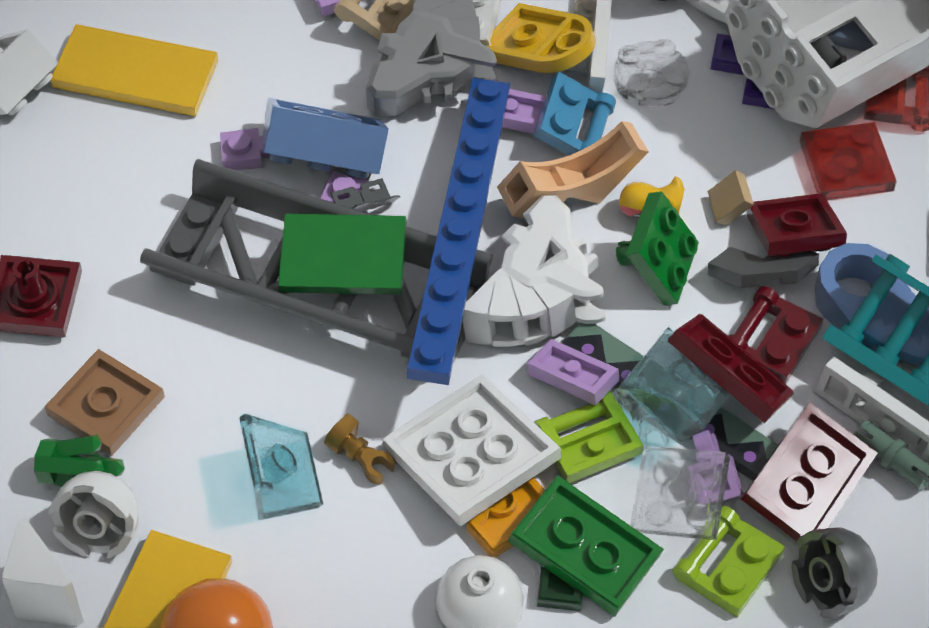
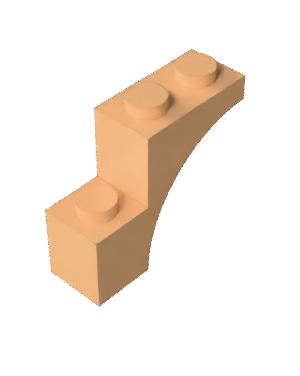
M621 121L600 140L574 154L545 162L520 161L497 186V189L511 215L525 219L523 214L542 195H556L562 202L571 197L600 204L649 151L633 124Z

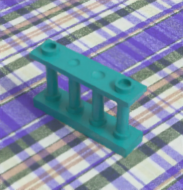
M889 253L886 259H883L875 254L872 262L883 269L882 273L849 324L844 323L840 329L830 324L822 339L929 406V354L920 368H914L911 374L897 366L900 360L897 355L929 308V287L907 274L910 266ZM899 279L917 290L918 294L884 346L879 345L874 352L861 343L865 337L862 333L896 280Z

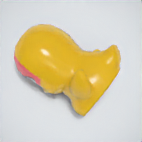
M674 176L668 185L660 188L645 182H631L621 191L619 199L621 211L627 216L639 218L648 193L662 191L679 214L685 191L683 182L677 176Z

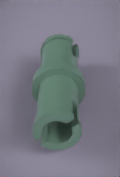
M866 420L860 425L873 438L869 439L858 430H856L854 435L877 452L875 457L881 460L880 465L887 471L893 469L920 491L928 486L929 483L918 475L916 471H920L929 478V464L908 449V443L902 439H893L874 425L871 420Z

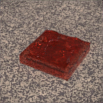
M875 122L801 132L799 142L817 194L823 193L827 200L895 190L897 181Z

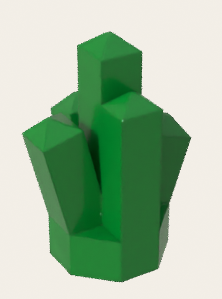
M98 435L66 440L43 439L40 441L34 457V473L38 483L55 484L59 487H62L68 480L84 472L101 471L118 477L123 474L125 466L123 459L104 458L98 453H92L101 449L102 442Z

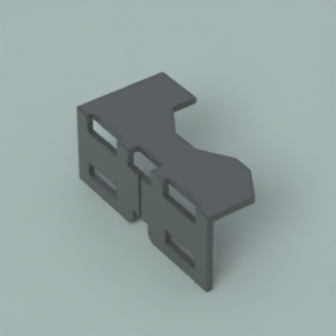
M383 178L361 184V190L356 191L354 187H349L330 193L334 203L361 212L391 204L400 198V195L390 196ZM379 184L380 189L370 191L369 187ZM349 194V198L342 200L338 198L340 195Z

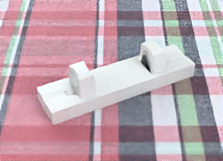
M574 0V14L593 18L592 29L596 43L590 55L579 64L569 68V70L588 74L587 87L597 93L603 92L606 79L612 0Z
M833 357L825 364L815 388V393L858 423L862 424L866 420H871L874 425L893 439H902L908 443V449L929 464L928 420L881 389L880 385L884 378L876 372L870 370L862 376L836 357Z

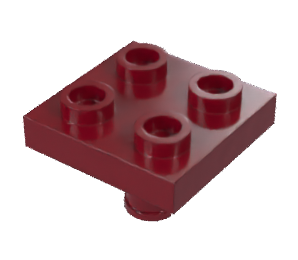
M1 255L0 331L66 337L82 275L80 262Z

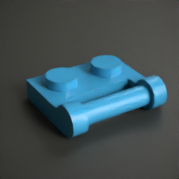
M558 72L551 79L533 136L567 155L574 154L602 138L608 116L614 112L616 99L608 93H597ZM586 107L594 113L586 139L583 142L577 139L576 136Z

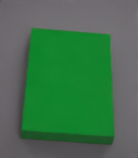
M285 214L278 284L280 293L402 295L406 216Z
M558 475L513 530L508 539V542L573 588L576 587L581 590L584 596L614 617H616L664 550L661 546Z

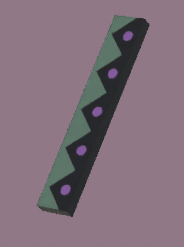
M580 323L562 342L566 346L618 368L619 382L614 386L615 389L693 440L692 435L709 430L710 434L714 433L718 442L720 457L728 454L731 455L736 470L751 480H754L778 445L596 324Z

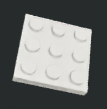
M482 374L382 439L384 450L460 527L561 459V448Z

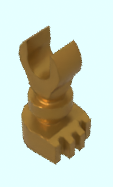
M347 413L329 431L324 444L336 454H341L346 450V457L352 462L358 461L364 470L365 477L370 482L382 484L383 476L374 470L372 466L378 463L383 464L393 472L394 459L385 451L368 447L369 442L363 437L356 438L359 421Z

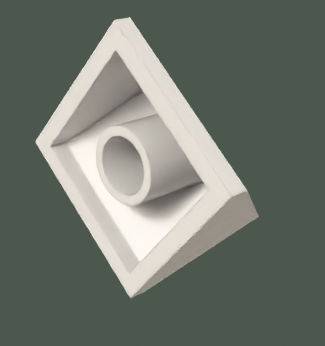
M26 517L18 521L1 577L15 618L74 627L84 623V619L72 581Z

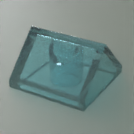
M246 413L241 415L239 421L243 449L258 519L263 520L312 510L322 506L324 503L307 432Z

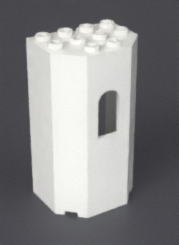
M730 0L725 11L736 57L744 75L756 84L763 93L766 103L771 108H774L782 119L812 128H818L929 66V0ZM854 20L874 46L830 69L810 43Z

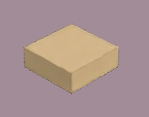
M734 170L708 190L716 222L725 226L754 205L745 174Z

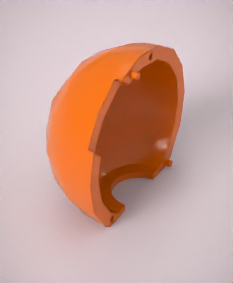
M219 578L204 579L179 592L166 607L160 628H273V624L266 603L254 590L235 580Z

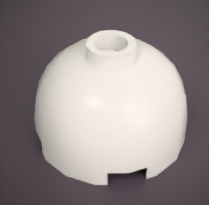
M90 471L76 475L60 488L48 509V515L52 514V519L56 525L53 529L54 535L67 548L81 556L88 557L90 551L108 553L107 558H112L123 552L132 539L139 521V506L133 490L123 480L110 473Z
M476 555L463 558L450 566L440 580L436 598V610L446 628H517L522 620L524 594L519 577L508 564L495 557Z

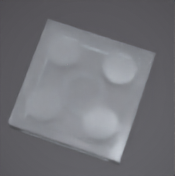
M644 446L630 526L640 533L717 540L730 456L726 452Z

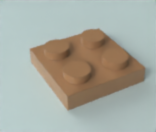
M97 349L44 407L47 416L80 437L98 435L102 442L101 450L113 456L165 396L162 387L102 350Z

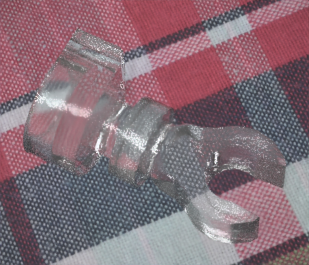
M647 378L635 380L611 392L616 404L632 407L633 410L629 413L633 421H638V437L643 444L644 450L651 453L647 443V436L652 431H658L664 444L668 446V432L656 422L652 414L656 411L654 405L646 400L653 395Z

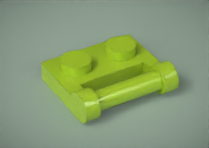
M610 391L596 406L589 403L551 419L545 416L534 421L561 448V459L556 461L555 464L563 479L568 483L642 454L643 451L641 440L615 396ZM601 416L606 418L604 421L560 438L558 435L561 432Z
M720 506L712 516V525L686 559L681 558L672 572L680 582L738 618L782 557L785 546L741 520L733 509L727 506ZM726 533L737 539L710 576L700 571L702 565Z

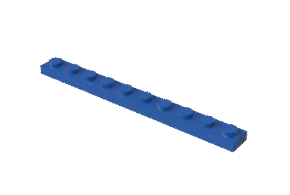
M472 78L408 363L407 379L449 385L509 98L510 83Z

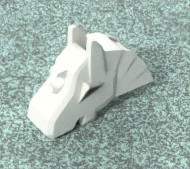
M542 195L523 214L528 223L527 227L513 224L502 235V239L509 245L504 253L502 268L497 270L466 302L462 320L466 342L484 345L493 344V347H510L523 344L529 346L549 336H556L576 322L596 324L606 320L605 312L591 304V301L601 299L604 296L603 287L589 278V275L599 267L598 256L592 253L585 257L584 254L587 253L586 242L583 239L573 241L570 208L556 195Z

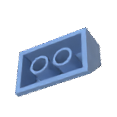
M268 97L262 150L264 153L270 154L269 160L292 164L294 158L308 161L307 167L312 169L330 171L331 166L346 168L345 174L368 178L369 173L380 174L389 128L377 118Z

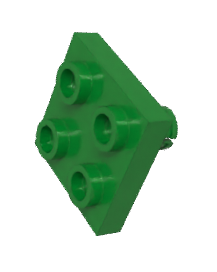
M653 192L647 195L631 241L624 240L618 242L619 247H616V257L621 266L634 265L663 305H673L679 302L694 255L697 253L699 242L663 192Z

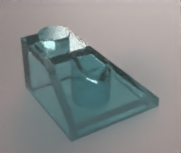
M668 327L629 373L620 387L682 443L707 426L726 401L728 392L667 341L674 333Z

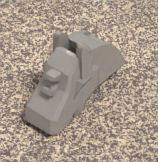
M415 0L413 12L398 25L396 33L381 34L377 52L382 54L379 62H373L366 86L367 108L374 116H398L422 100L424 103H431V95L444 94L445 101H451L452 93L469 83L472 78L496 80V74L492 67L497 64V58L488 46L480 42L479 18L476 17L473 0Z

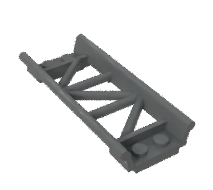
M201 159L195 161L192 172L191 197L159 252L148 248L143 250L140 257L142 264L148 265L152 272L193 286L198 282L400 350L401 356L410 359L423 298L416 310L404 278L402 295L393 296L407 330L405 335L347 316L357 294H339L330 310L286 295L288 293H280L279 281L277 279L280 273L283 236L257 282L235 218V213L239 207L280 221H284L285 214H370ZM406 226L404 261L430 269L437 236ZM223 234L225 235L239 279L205 268ZM477 250L467 301L488 280L493 254ZM463 322L459 334L455 359L465 340Z

